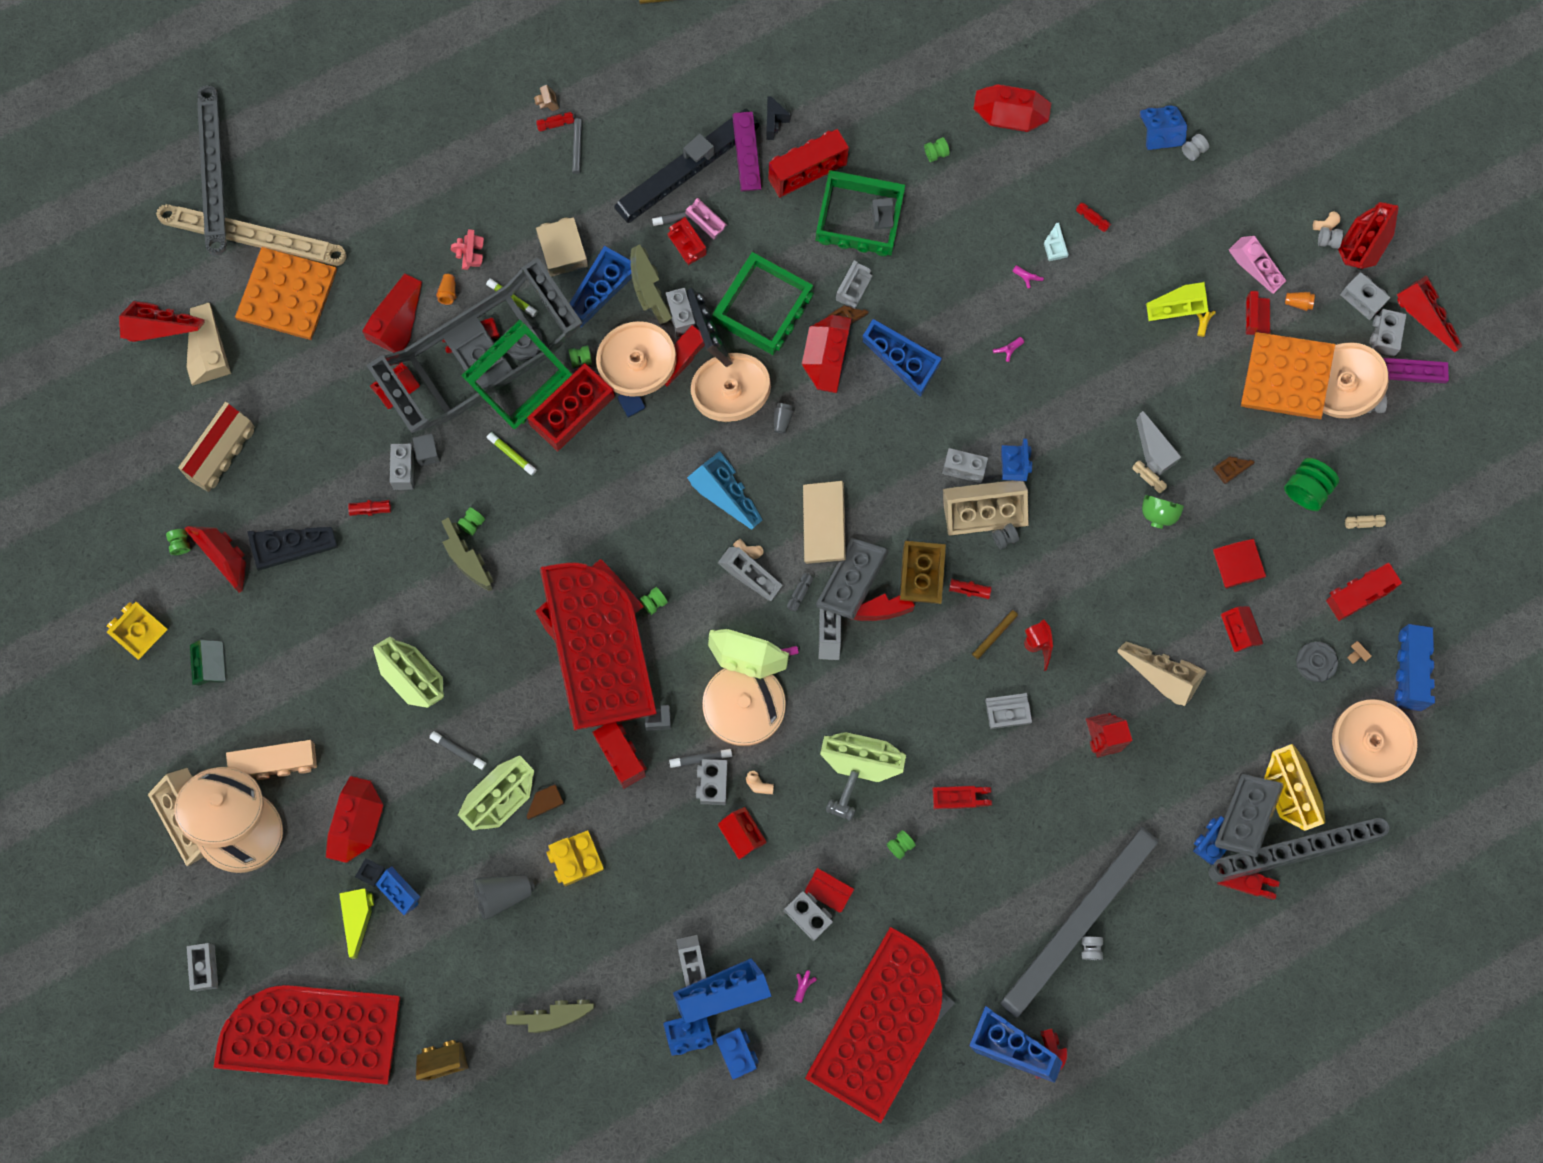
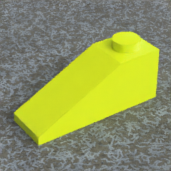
M1204 282L1184 285L1146 303L1149 321L1208 312Z
M365 888L339 893L349 958L352 959L358 957L371 916V906H374L373 894L369 893Z

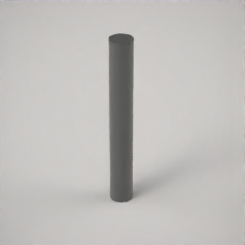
M579 118L574 119L573 174L580 173L582 120Z

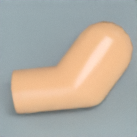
M1331 212L1325 221L1314 220L1313 230H1321L1322 227H1328L1330 230H1333L1340 222V215L1337 212Z
M742 539L737 540L733 544L734 547H739L752 559H758L764 553L761 546H746Z
M750 771L747 774L746 782L753 792L773 795L774 784L762 783L756 771Z

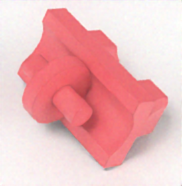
M468 229L467 235L464 236V244L463 239L458 238L457 243L451 245V251L456 253V258H462L463 254V270H468L470 266L480 267L482 264V254L473 253V249L481 250L484 238L474 235V230Z

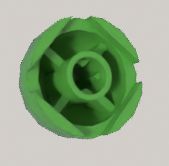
M1145 495L1142 504L1144 517L1152 522L1151 526L1163 529V525L1171 526L1180 519L1184 508L1183 505Z

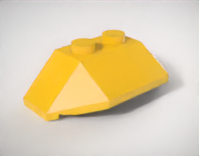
M1293 744L1273 751L1264 779L1283 783V789L1276 805L1279 817L1304 831L1325 824L1323 801L1307 762Z

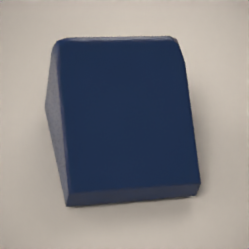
M619 395L617 397L620 406L628 418L645 409L640 396Z

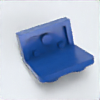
M1169 105L1163 108H1147L1140 111V117L1147 128L1146 147L1148 150L1176 147L1185 144L1187 124L1177 107Z

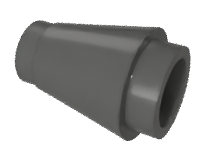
M777 403L776 408H774V432L786 433L793 414L791 405Z

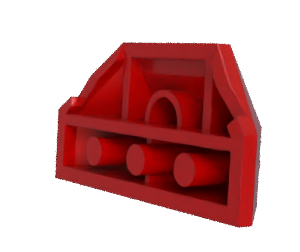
M997 84L976 91L973 109L990 126L1029 132L1049 121L1051 103L1034 90Z
M1380 202L1375 205V208L1366 211L1354 220L1338 249L1345 265L1362 269L1377 265L1394 236L1399 209L1398 205Z
M831 315L809 327L802 366L817 390L837 393L852 318Z
M187 526L184 528L231 585L240 593L243 590L246 562L242 559L245 554L238 546L235 548L231 546L230 542L232 539L225 531L220 533L217 528Z
M352 776L349 777L340 793L328 832L326 858L348 863L372 847L384 805L371 781Z

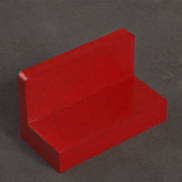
M1250 291L1246 297V334L1255 335V332L1270 334V299L1258 298V291Z
M403 363L392 369L409 394L419 388V383ZM375 381L371 384L370 388L381 399L386 408L390 409L393 407L378 382Z
M1249 606L1235 607L1221 614L1234 652L1263 644Z
M745 807L732 812L718 823L720 830L738 859H742L751 851L767 843Z
M818 868L805 889L806 894L809 892L816 900L839 913L842 912L854 891L850 886Z

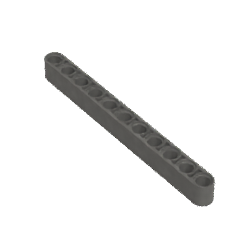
M1143 826L1139 829L1003 998L1000 1005L1016 1018L1024 1011L1156 846L1159 839Z

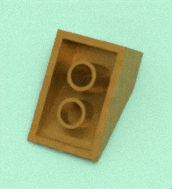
M904 542L900 600L942 603L946 544Z
M451 1040L443 1043L444 1047L435 1049V1046L422 1049V1054L417 1055L416 1079L429 1081L469 1069L462 1043H456V1040Z

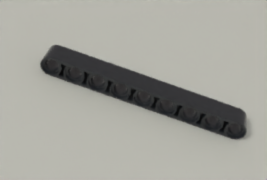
M743 109L739 113L750 111L748 109ZM753 115L754 129L756 131L760 126V122ZM733 117L705 137L714 146V155L709 160L703 157L698 162H695L691 157L686 159L682 154L621 198L615 204L614 209L626 223L635 220L736 145Z

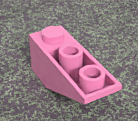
M1255 236L1241 237L1229 249L1237 263L1272 294L1286 282Z

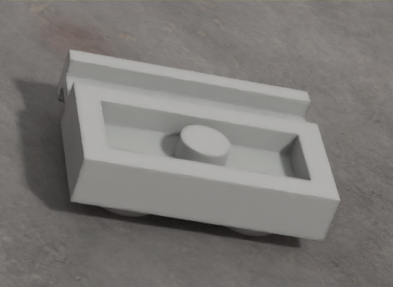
M1027 693L986 698L985 702L990 729L1032 723Z

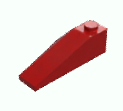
M404 273L371 315L362 330L366 340L393 353L404 350L407 347L412 335L411 331L415 320L422 281Z
M1427 275L1397 294L1399 305L1405 308L1411 316L1452 351L1456 352L1462 347L1453 325L1445 321L1447 313L1444 308L1438 306L1436 299L1439 296Z
M133 301L119 315L120 338L131 342L198 331L205 323V319L188 314L176 315L172 309L163 311L158 309V305Z

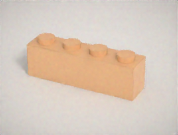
M311 740L226 753L227 767L241 770L252 778L256 777L257 780L268 779L269 775L277 774L279 777L289 776L290 772L294 771L309 773L311 769L317 768L315 743Z

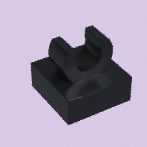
M365 858L355 877L375 887L385 868Z

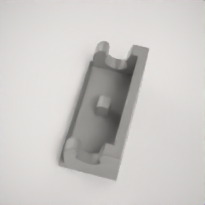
M853 261L837 291L836 301L855 309L872 278L871 270Z

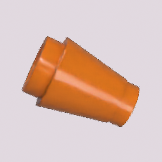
M451 274L443 275L436 296L441 304L450 305L456 299L455 277Z
M1310 292L1287 293L1285 305L1305 311L1308 309L1313 310L1315 294H1310Z

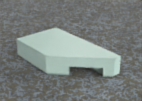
M1059 223L1055 224L1044 242L1049 261L1068 257Z

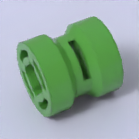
M944 138L937 139L936 143L929 142L924 144L925 153L930 162L936 161L940 156L944 158L950 154L948 144Z
M588 345L582 346L581 349H569L572 368L579 367V365L584 363L586 365L592 364Z
M469 507L465 517L460 518L457 525L473 536L477 531L476 528L478 525L483 524L485 518Z
M175 529L166 533L167 541L170 542L169 552L171 555H181L190 551V545L186 541L188 535L185 529Z
M657 587L653 588L649 595H644L639 599L650 615L654 614L658 607H663L668 603Z
M903 830L897 834V838L890 840L886 844L899 860L905 856L907 850H912L916 846L910 836Z

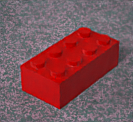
M838 129L827 131L821 137L811 139L799 148H792L783 156L774 157L769 162L768 180L779 198L829 174V170L835 171L846 166L849 147Z
M584 363L527 417L529 425L558 452L615 398L614 391Z

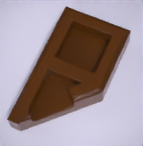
M842 306L827 317L836 315L852 318L851 324L868 315L869 312L864 309L858 310L849 306Z
M1229 456L1216 465L1213 470L1222 482L1227 484L1254 465L1255 462Z
M555 784L535 793L526 816L528 820L564 804Z

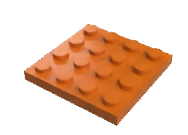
M261 247L235 315L236 320L312 340L337 268Z
M1255 332L1241 407L1322 419L1336 344Z

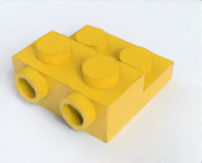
M129 602L121 610L124 614L119 619L114 617L107 625L109 628L107 633L139 660L168 629L137 602L134 604Z
M588 830L548 845L550 850L546 852L550 863L555 862L558 869L554 871L558 883L563 882L564 886L604 870Z

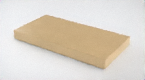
M843 481L803 485L804 562L809 564L846 560Z

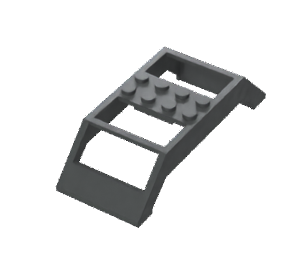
M538 257L521 267V270L506 286L411 346L385 356L383 354L366 365L411 433L451 421L484 400L477 393L450 410L415 357L440 341L445 340L466 371L494 344L478 317L505 300L517 318L525 323L536 335L511 298L526 280H528L563 332L548 347L553 354L582 325L581 320ZM540 350L541 353L512 370L504 356H502L476 382L490 396L548 358ZM411 361L445 413L425 419L390 366Z

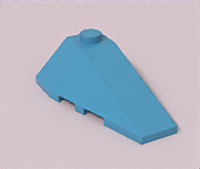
M719 451L688 476L687 479L701 495L752 530L762 521V518L752 500L745 498L743 484H737L733 476L736 473L734 468Z

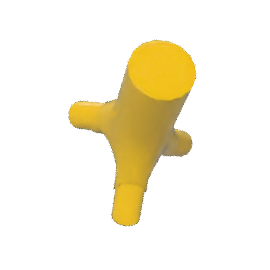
M1208 311L1205 316L1201 313L1197 314L1199 317L1197 336L1205 337L1207 325L1211 317L1216 314L1215 311Z

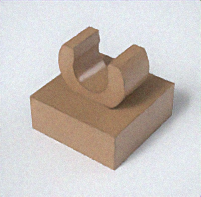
M547 85L540 87L542 95L534 97L536 105H539L541 109L548 107L551 111L559 109L555 92Z
M1356 641L1351 645L1354 652L1347 658L1353 664L1360 657L1366 662L1371 655Z

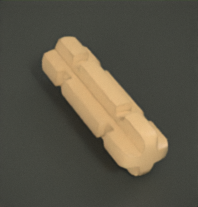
M1137 461L1133 465L1132 469L1137 474L1140 473V476L1148 484L1154 486L1158 493H1162L1167 488V484L1162 480L1160 481L1159 477L1148 467L1145 468V464L1141 461Z
M1373 515L1357 516V518L1347 517L1345 519V526L1348 529L1354 527H1383L1386 524L1384 515H1376V517Z

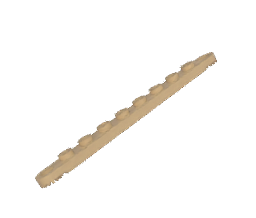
M170 204L162 205L157 209L156 215L162 224L204 234L203 212L171 206ZM171 211L172 215L170 218H162L164 212ZM225 218L226 240L259 248L264 247L334 266H339L346 260V252L340 245ZM333 252H341L339 259L334 260L331 258Z

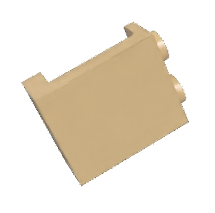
M574 217L562 218L558 222L544 223L540 227H536L551 277L588 267Z

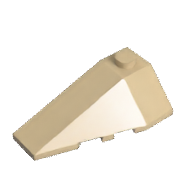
M210 303L190 308L191 316L205 319L204 325L198 331L189 332L187 370L193 386L231 374Z
M1125 642L1118 649V653L1164 696L1178 705L1185 706L1191 700L1206 674L1205 670L1187 661L1181 660L1179 664L1170 661L1169 655L1155 656L1152 655L1150 649L1129 642Z

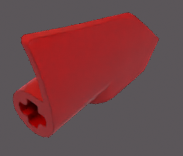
M1044 619L1025 630L1027 637L1024 640V646L1030 652L1043 651L1044 671H1046L1053 649V640L1050 626Z

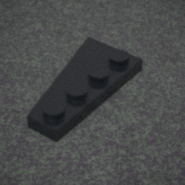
M690 288L686 291L705 347L725 367H728L733 362L711 318V313L705 305L706 300L701 292L697 293L693 288Z
M332 527L305 528L302 530L285 529L282 531L264 530L262 532L247 531L258 571L338 548Z

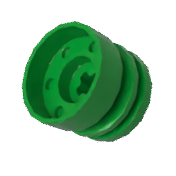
M1305 458L1296 469V474H1293L1284 486V490L1288 497L1301 507L1311 511H1319L1327 501L1328 495L1339 484V477L1325 463L1317 459Z

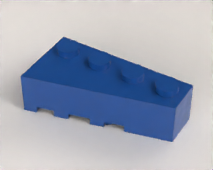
M606 246L601 250L569 303L582 322L580 327H583L632 279L630 260Z
M874 319L863 334V342L921 397L941 365L942 358Z
M1408 624L1400 630L1398 637L1399 642H1401V649L1397 654L1400 669L1396 673V681L1399 684L1395 692V701H1397L1398 708L1423 711L1435 703V696H1431V689L1435 687L1434 679H1430L1434 669V661L1430 659L1434 651L1433 628Z
M752 958L673 992L678 1010L685 1023L695 1022L714 1014L772 997L763 972Z
M985 1006L970 1047L977 1054L1055 1083L1063 1063L1058 1056Z

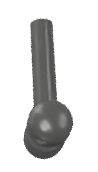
M851 770L840 801L830 799L826 806L827 813L831 812L832 815L834 814L848 821L853 819L855 808L847 804L859 772Z

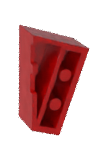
M1389 562L1376 570L1374 568L1363 574L1364 577L1359 580L1358 578L1351 580L1344 589L1339 587L1329 593L1331 596L1326 602L1338 621L1390 594L1402 584Z
M1111 713L1086 718L1092 739L1090 747L1092 752L1096 753L1097 758L1121 752L1133 741L1127 720L1116 718V715H1111Z
M617 723L606 724L592 732L623 789L646 777L644 771L647 769L641 759L638 760L634 753L637 751L632 742H627L625 739L626 731L621 723L618 725Z

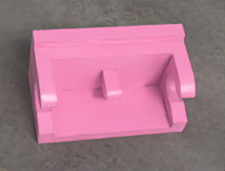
M698 198L686 209V214L713 239L727 226Z

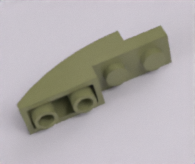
M638 245L631 249L630 257L634 288L643 310L651 308L659 324H662L672 319L670 308L667 304H664L661 299L660 290L653 284L659 280L656 267L651 265L648 260L649 255L646 249Z
M449 518L442 520L441 522L450 538L442 543L455 565L478 586L488 591L493 590L490 585L493 583V579L489 571L484 572L482 566L485 563L480 553L476 555L473 549L469 551L464 539L459 540L457 534L460 531L455 522L451 524Z
M567 1000L555 1001V1005H550V1014H547V1010H534L533 1015H525V1011H512V1015H506V1024L528 1025V1033L551 1031L570 1025L585 1017L595 1009V1004H590V1000H577V1004H568Z

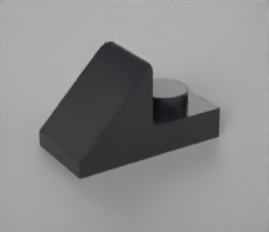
M768 96L766 140H774V133H778V123H790V114L774 98Z

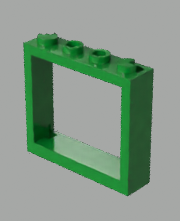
M829 170L815 241L822 245H838L842 249L854 248L863 253L868 251L875 252L879 256L892 255L905 185ZM832 187L897 199L893 215V228L890 230L888 243L823 231Z
M752 252L713 312L712 320L720 327L774 355L777 350L779 351L785 343L783 339L786 334L790 335L795 327L793 325L795 320H799L802 317L804 305L811 302L814 295L812 293L813 285ZM756 266L802 291L772 341L725 316Z
M519 320L461 376L515 430L521 423L524 424L526 418L572 374L525 323ZM526 334L559 370L509 416L476 380Z

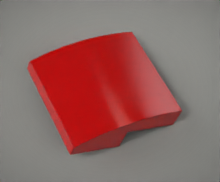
M1254 539L1213 549L1225 588L1266 578Z

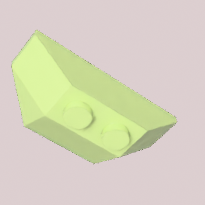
M729 629L710 630L708 646L720 666L727 670L761 679L787 668L789 653L782 651L769 641Z
M391 637L374 645L373 650L380 674L407 704L428 708L443 699V677L416 647L404 642L395 641Z
M847 732L833 736H824L820 753L837 773L850 776L851 770L859 772L858 778L880 782L903 773L906 758L903 752L900 753L897 748L887 741Z
M521 756L498 765L467 795L458 816L472 830L500 827L530 798L534 770Z

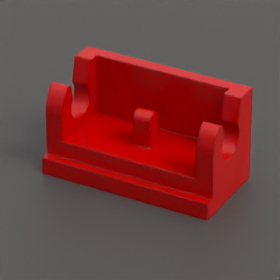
M686 217L669 228L668 237L687 265L706 256V246Z

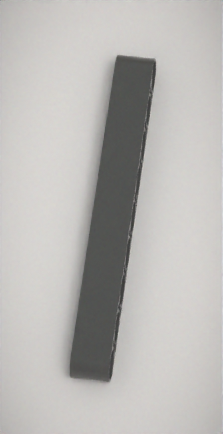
M1375 818L1260 848L1258 856L1263 859L1264 864H1260L1256 857L1242 853L1220 858L1209 868L1208 873L1213 881L1223 882L1377 842L1389 832V824L1382 818ZM1373 826L1379 829L1380 834L1374 831ZM1354 831L1360 834L1361 839L1354 835ZM1334 836L1340 838L1341 844L1336 842ZM1315 841L1322 845V849L1315 845ZM1295 846L1300 847L1303 854L1298 853ZM1276 851L1283 855V859L1277 857ZM1236 861L1241 862L1244 865V869H1240ZM1216 867L1223 868L1225 874H1220Z

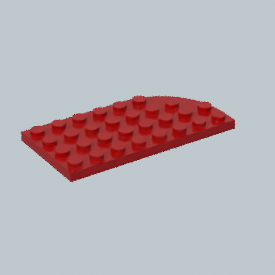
M561 563L541 567L540 573L574 731L655 715L656 709L636 618L630 599L624 589L622 590L609 574L587 566V564Z
M892 927L889 928L805 1077L809 1082L880 1124L933 1031L941 1011L942 985L938 970L929 954L917 942Z
M285 985L266 988L243 1000L229 1019L225 1021L218 1038L213 1068L389 1085L401 996Z

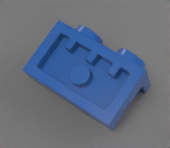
M1023 439L1022 446L1002 445V480L1027 481L1028 473L1032 472V461H1029V458H1031V446H1028L1027 439Z
M1222 816L1217 819L1212 818L1206 826L1208 829L1204 836L1201 834L1194 842L1196 847L1193 852L1210 865H1213L1226 851V849L1215 846L1217 836L1225 819Z
M392 866L388 868L376 883V886L403 915H406L418 906L417 901L420 896Z
M707 1017L685 1023L683 1018L663 1023L672 1056L682 1055L688 1051L704 1049L707 1046L713 1045Z
M740 1028L716 1038L732 1079L757 1069L756 1064L759 1062L755 1052H750L747 1044L750 1043L746 1031L741 1032Z

